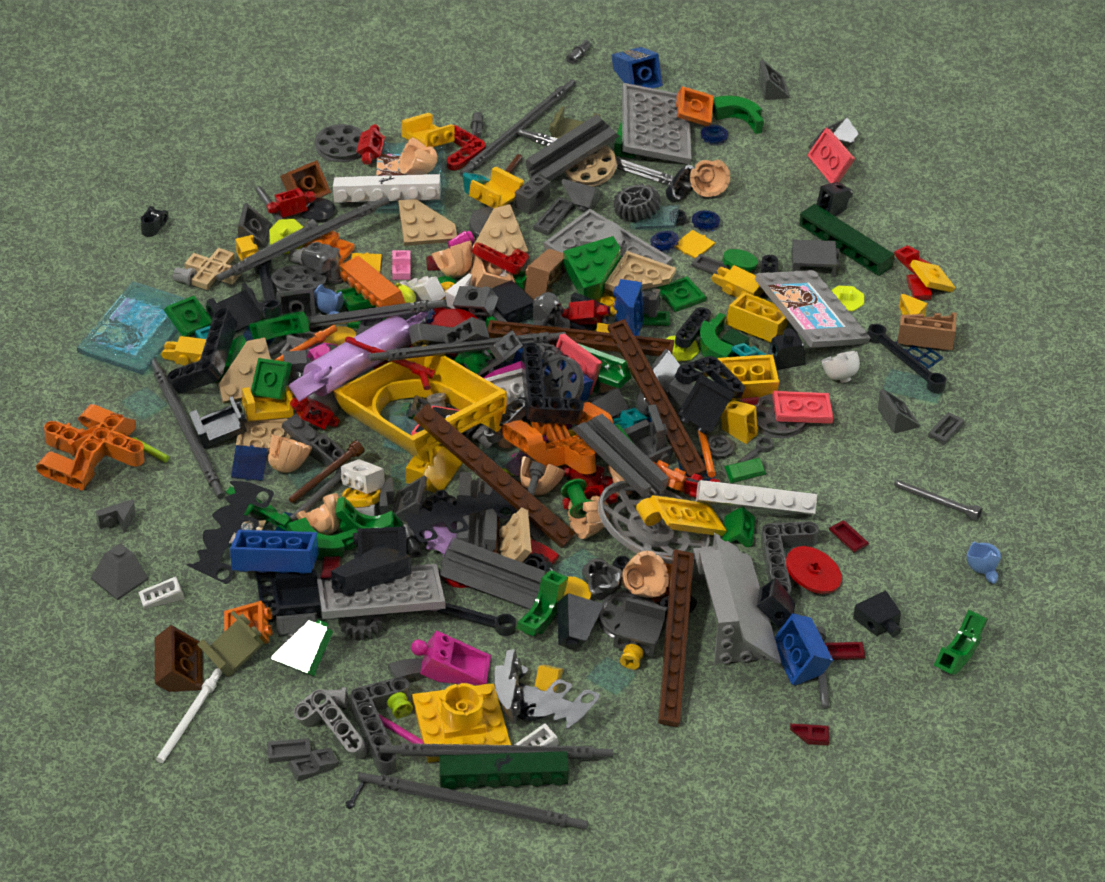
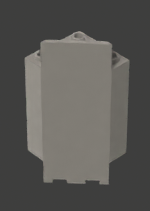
M714 533L712 547L693 548L692 581L706 580L718 623L714 663L728 664L730 662H748L756 659H769L774 663H782L769 618L757 607L760 587L751 556L741 553L736 546L728 541L724 542L720 539L719 535Z

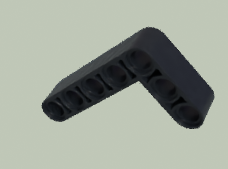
M221 308L214 314L200 361L175 368L167 375V380L177 393L187 392L214 383L221 378L238 324L227 308Z
M535 343L525 344L521 358L527 419L531 422L579 423L582 418L584 403L576 398L545 397L540 347Z

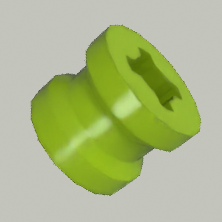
M395 693L387 701L388 707L397 719L408 716L413 710V706L408 701L405 693Z

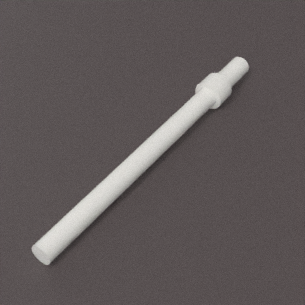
M216 668L210 678L205 680L201 692L157 756V762L164 763L209 693L214 691L217 686L216 682L223 673L220 669Z

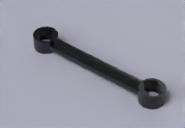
M269 260L254 267V270L260 276L263 291V316L275 318L281 315L280 301L275 299L270 275L273 270L272 260Z
M871 324L868 327L867 334L871 338L870 342L881 343L927 381L926 387L929 391L941 393L945 390L947 378L943 374L929 371L886 335V328L883 325Z
M445 603V609L436 611L493 627L502 636L512 635L516 630V619L511 614H501L495 617L449 603ZM508 623L512 624V625L509 626V627H502V626H500V625H502V624H508Z

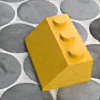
M746 292L729 305L725 322L726 325L731 326L735 330H741L750 336L762 338L768 343H771L773 337L783 335V331L789 323L774 303Z
M773 355L717 358L745 386L742 397L739 399L732 398L731 400L751 397L761 398L765 395L773 394V391H778L779 379Z
M439 444L432 448L435 464L433 466H429L413 456L406 466V484H410L425 475L427 477V491L436 493L438 490H445L463 462L442 444Z

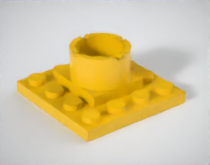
M460 683L459 685H450L445 690L412 694V702L424 744L511 745L494 683L477 686ZM426 756L428 763L439 761V757Z

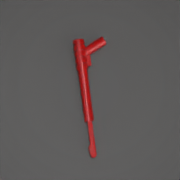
M347 336L345 342L371 353L386 352L377 347H371L356 341L352 337ZM406 359L391 361L408 368L411 373L420 376L424 390L431 388L428 378H433L435 370H430L426 366H421V364H416V362Z

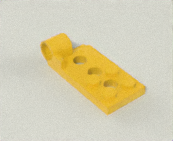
M652 495L651 498L641 500L636 506L638 514L647 526H653L663 518L667 526L672 530L709 535L716 533L719 536H723L727 531L709 503Z

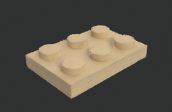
M522 507L517 513L512 515L510 521L505 526H502L499 531L501 555L519 562H523L532 552L528 510Z

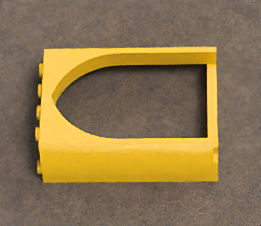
M445 355L406 359L416 362V364H421V366H426L430 370H435L433 378H428L431 386L429 390H424L420 376L411 373L408 368L393 362H389L333 390L337 402L348 415L429 466L435 465L432 448L441 443L425 429L411 436L385 420L380 413L389 402L413 398L415 395L427 398L432 394L445 393V402L460 410L445 418V420L460 433L479 423L484 424L495 432L500 431L501 426L499 424L502 414L506 412L507 392Z

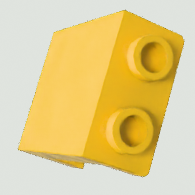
M425 113L402 120V137L408 140L415 138L426 147H436L454 141V125L437 127L433 125V115Z
M288 386L284 400L253 397L249 387L242 388V406L248 421L290 418L294 415V409L290 405L293 399V392L289 391Z

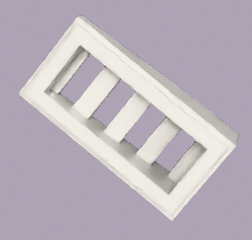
M467 274L446 291L447 306L451 309H456L453 306V302L459 286H472V274Z
M176 576L138 592L144 609L185 599ZM151 595L152 599L148 601L147 596Z
M544 723L515 744L537 745L535 741L538 740L541 743L539 744L540 746H557L559 741L553 731Z

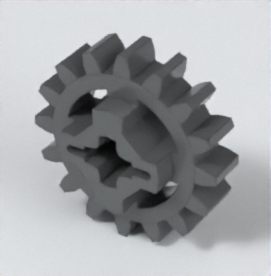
M382 614L339 618L341 632L346 631V636L352 634L353 639H356L357 636H360L361 640H364V636L372 638V633L378 634V629H382Z

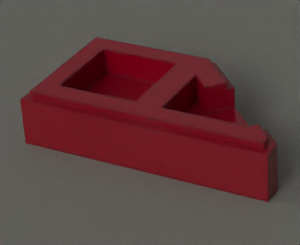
M790 723V730L806 744L829 746V726Z

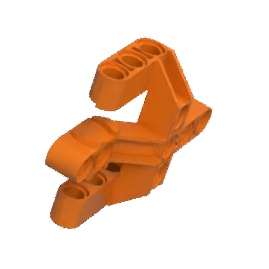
M585 402L581 421L577 425L583 422L586 423L600 414H603L612 423L613 420L608 412L590 402ZM517 420L502 425L503 436L508 442L521 449V451L536 462L545 465L546 468L548 464L553 466L566 464L581 474L596 472V456L598 454L578 435L571 437L566 424L531 422V426H529L527 422ZM546 435L549 443L543 441L542 436Z
M90 404L78 417L81 424L89 428L87 430L74 428L70 423L65 425L57 421H49L44 425L46 444L55 449L70 453L75 458L72 460L50 451L36 465V469L39 474L75 489L79 488L82 491L95 475L94 468L105 455L130 466H140L144 463V445L142 442L129 437L136 429V421L94 404Z

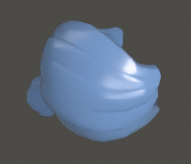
M320 284L314 291L315 307L318 310L327 314L339 313L338 311L344 303L341 291L337 294L333 290L325 288L323 284Z
M972 542L967 552L968 565L975 572L985 574L988 583L996 584L998 574L995 569L1001 559L999 550L989 543Z

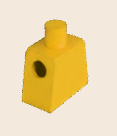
M735 400L729 402L720 416L722 430L747 444L758 435L756 406Z

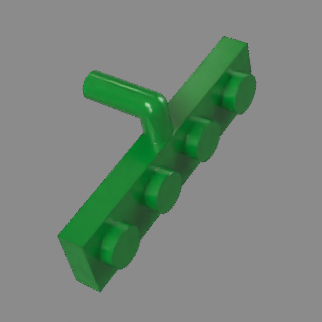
M231 486L226 491L228 496L236 492ZM256 497L257 502L262 503V501ZM249 503L243 514L248 516L252 512L284 531H287V525L292 521L287 514L277 513V510L271 505L262 508Z

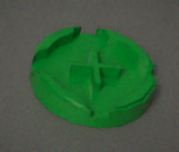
M740 249L726 250L722 258L723 264L725 266L728 264L730 269L735 265L747 272L755 271L758 260L753 254Z

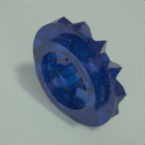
M719 125L705 126L701 130V138L704 139V142H709L710 145L712 143L718 145L719 142L724 143L727 140L728 131Z
M702 210L693 214L692 223L699 230L705 229L707 232L710 229L713 231L714 228H718L720 218L712 211Z
M660 231L651 237L650 243L651 246L661 252L664 250L669 252L670 249H675V246L679 244V238L673 231Z

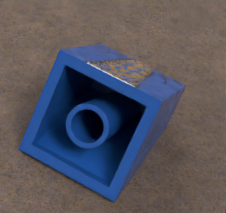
M638 47L611 54L613 69L624 83L652 89L663 86L658 53Z

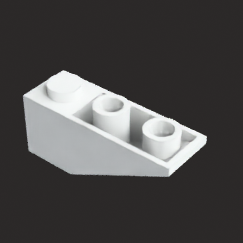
M425 276L420 280L415 278L409 282L406 280L400 282V284L410 287L415 292L416 302L429 300V302L437 301L446 296L436 276L430 278Z

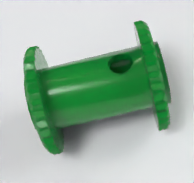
M583 479L570 480L561 488L562 496L570 498L573 505L569 511L570 515L577 519L587 517L586 511H583V503L592 501L588 500L585 496L584 491L587 488V483Z

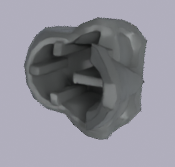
M313 242L304 249L302 259L309 269L315 270L317 273H325L328 283L340 284L343 281L340 275L342 271L339 266L341 258L339 248L321 244L320 242Z
M546 292L535 298L533 301V325L570 329V320L561 316L564 313V308L555 294Z
M595 558L585 564L582 569V576L587 582L592 596L597 600H602L621 587L623 571L615 566H610L604 559Z

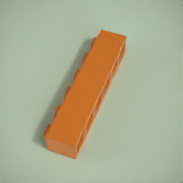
M356 256L340 265L342 271L340 275L343 281H347L351 288L354 287L358 294L361 293L365 300L368 299L372 306L383 307L405 303L401 290L360 256Z

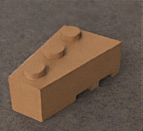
M547 249L532 264L527 266L525 272L527 276L525 293L533 300L543 293L552 292L553 289L550 287L553 283H558L565 272L562 252Z
M957 312L951 313V316H941L940 313H934V317H924V314L901 315L897 343L905 346L914 345L923 348L953 350Z

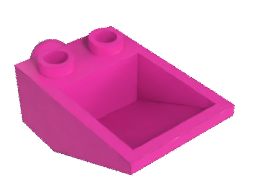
M437 630L427 644L420 639L412 643V653L416 656L423 655L420 674L437 682L467 683L471 685L487 684L491 655Z

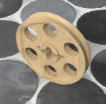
M605 145L599 149L598 153L591 154L566 170V176L570 181L592 187L607 182L616 171L615 154ZM604 158H611L608 162L603 161ZM571 168H578L575 172L569 171ZM600 171H607L604 175L598 174ZM590 176L588 180H582V177Z

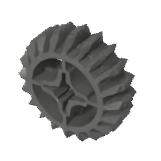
M643 183L623 188V191H618V195L613 200L616 215L620 219H624L625 222L630 220L631 223L651 218L652 215L657 214L661 206L660 195L655 190V187H650L649 184L644 186Z

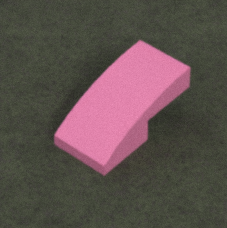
M410 250L392 251V280H411Z

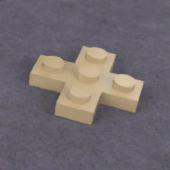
M218 248L210 258L193 253L185 262V269L195 268L197 272L191 279V284L208 290L217 280V274L231 268L229 264L234 260V253ZM241 274L237 276L232 275L222 280V282L233 285Z

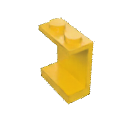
M498 167L492 168L489 182L483 185L475 180L471 181L469 196L493 209L505 206L515 200V191L524 185V180Z

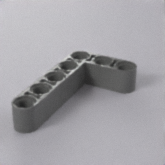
M769 523L762 527L761 548L768 582L776 578L789 595H791V583L786 568L784 548L815 546L819 531L816 523Z
M396 677L357 687L350 693L351 711L364 741L369 747L370 755L377 771L386 776L396 771V754L379 753L380 745L392 744L377 710L388 708L387 701L395 693H405L409 699V682L404 677Z

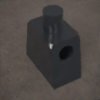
M840 182L822 185L816 205L833 216H837L847 209L849 198H852L853 192Z
M785 329L783 335L772 338L767 355H773L776 370L806 365L803 342L794 330Z
M774 578L759 589L757 607L773 623L780 626L794 613L795 601L779 581Z
M886 591L855 605L853 619L874 635L879 636L888 632L892 637H896L901 632L899 627L901 612Z

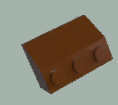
M172 625L155 637V684L168 692L202 690V649L197 645L200 641Z

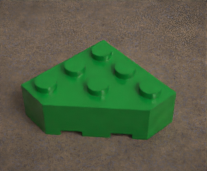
M614 236L563 251V266L577 292L593 300L601 298L605 282L620 261V246Z

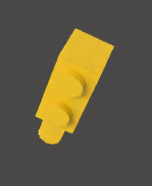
M735 265L730 270L719 267L717 270L718 274H713L711 277L713 283L722 287L723 292L737 298L744 292L759 298L764 293V290L755 280L756 275Z
M180 336L178 342L167 341L165 343V349L162 351L161 356L166 360L175 361V364L183 366L200 361L206 339Z

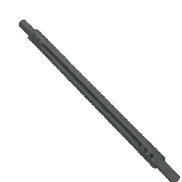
M571 79L565 85L558 87V89L552 92L498 139L469 161L468 165L459 172L460 176L463 177L464 172L470 173L473 169L476 170L486 162V160L518 134L519 128L525 129L565 96L567 91L576 84L575 80Z
M521 128L518 130V135L532 139L533 142L545 146L557 140V138L539 132L533 133ZM609 157L603 159L604 162L611 160ZM616 158L617 169L670 185L675 177ZM679 180L682 187H687L688 190L692 189L690 183Z
M386 196L373 203L364 204L232 265L230 269L217 274L216 278L218 281H222L232 275L237 276L375 212V209L388 204L389 199Z
M445 299L430 302L429 300L309 317V329L427 312L430 309L446 307L447 302Z
M548 332L518 335L517 338L523 346L527 343H549L550 341L558 340L561 334L566 335V332L551 334ZM502 337L386 350V352L368 354L369 361L386 359L387 361L490 350L489 347Z
M152 358L150 364L154 370V376L209 486L213 488L217 498L222 499L225 494L220 486V480L172 385L167 380L164 369L160 367L156 358Z
M401 743V745H380L379 747L380 754H401V756L439 757V755L567 751L568 759L613 757V749L592 748V746Z
M359 772L357 778L358 781L377 784L380 788L561 827L571 826L587 830L588 821L570 818L567 814L382 774L376 776Z

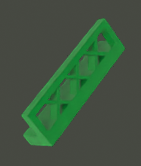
M579 344L603 362L596 381L620 389L632 378L626 360Z

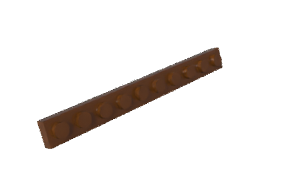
M623 319L608 325V331L623 359L627 361L629 370L648 405H656L662 424H665L667 428V435L665 437L672 446V450L686 472V476L691 478L693 474H706L707 469L626 320Z
M489 320L487 329L489 338L503 337L512 330L516 336L544 332L549 334L566 332V335L578 344L595 350L620 352L610 333L495 320ZM635 336L644 355L660 357L665 349L673 354L674 340ZM558 340L550 341L549 344L557 345Z
M428 404L414 416L413 420L514 508L518 511L521 507L528 510L529 521L559 547L563 548L572 538L575 532Z
M674 549L672 554L658 724L673 727L679 726L681 716L694 553Z

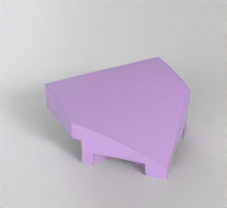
M444 523L431 525L438 537L427 541L426 549L438 550L441 554H445L452 537L456 538V533H451ZM451 523V528L457 530V524ZM429 530L421 531L424 538L432 536V532Z

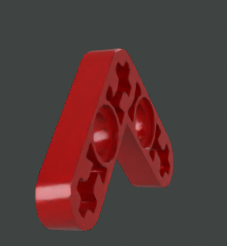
M454 125V141L452 142L462 148L447 158V168L457 171L466 166L469 161L486 148L485 142L459 126Z
M476 242L472 249L474 255L512 274H519L529 258L526 252L515 249L509 257L479 242Z

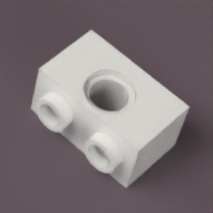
M358 459L341 466L342 484L366 494L381 489L385 483L384 469Z

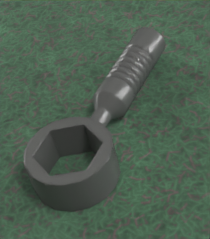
M765 436L759 437L756 441V450H751L738 463L755 458L759 451L762 453L770 452L773 449V440ZM762 442L768 443L769 446H761L760 444Z

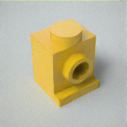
M253 235L235 239L236 252L241 261L258 252V247L254 244Z

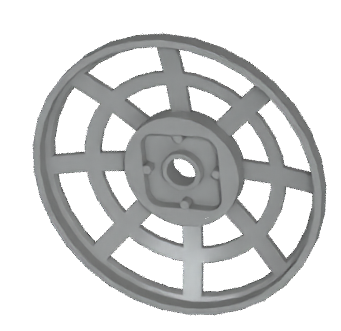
M619 481L609 485L599 498L598 513L603 525L617 541L635 553L652 551L651 547H660L665 552H652L659 555L664 563L672 564L671 557L674 550L668 546L670 542L681 544L682 546L678 549L681 551H685L688 546L702 548L709 545V534H701V541L689 540V534L686 531H680L682 538L674 537V530L667 526L663 518L653 526L645 525L634 508L641 500H629L625 491L635 490L626 481ZM665 489L663 495L661 496L684 500L680 496L676 495L675 493L667 489ZM618 492L623 502L619 503L612 510L604 504V501L613 493ZM627 508L631 516L627 519L618 513L622 509ZM604 511L612 516V521L616 529H614V527L608 521ZM618 521L626 524L629 531H622ZM630 538H636L638 541L642 542L643 547L632 541Z

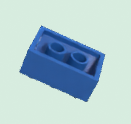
M620 279L613 293L614 297H616L614 310H617L615 322L625 319L633 335L639 336L644 320L642 282Z
M792 613L774 637L781 664L792 685H798L822 675L833 661L810 617Z

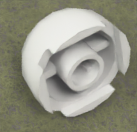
M857 351L839 353L833 358L830 356L821 361L827 376L833 380H840L841 383L852 380L851 376L858 372L860 366Z

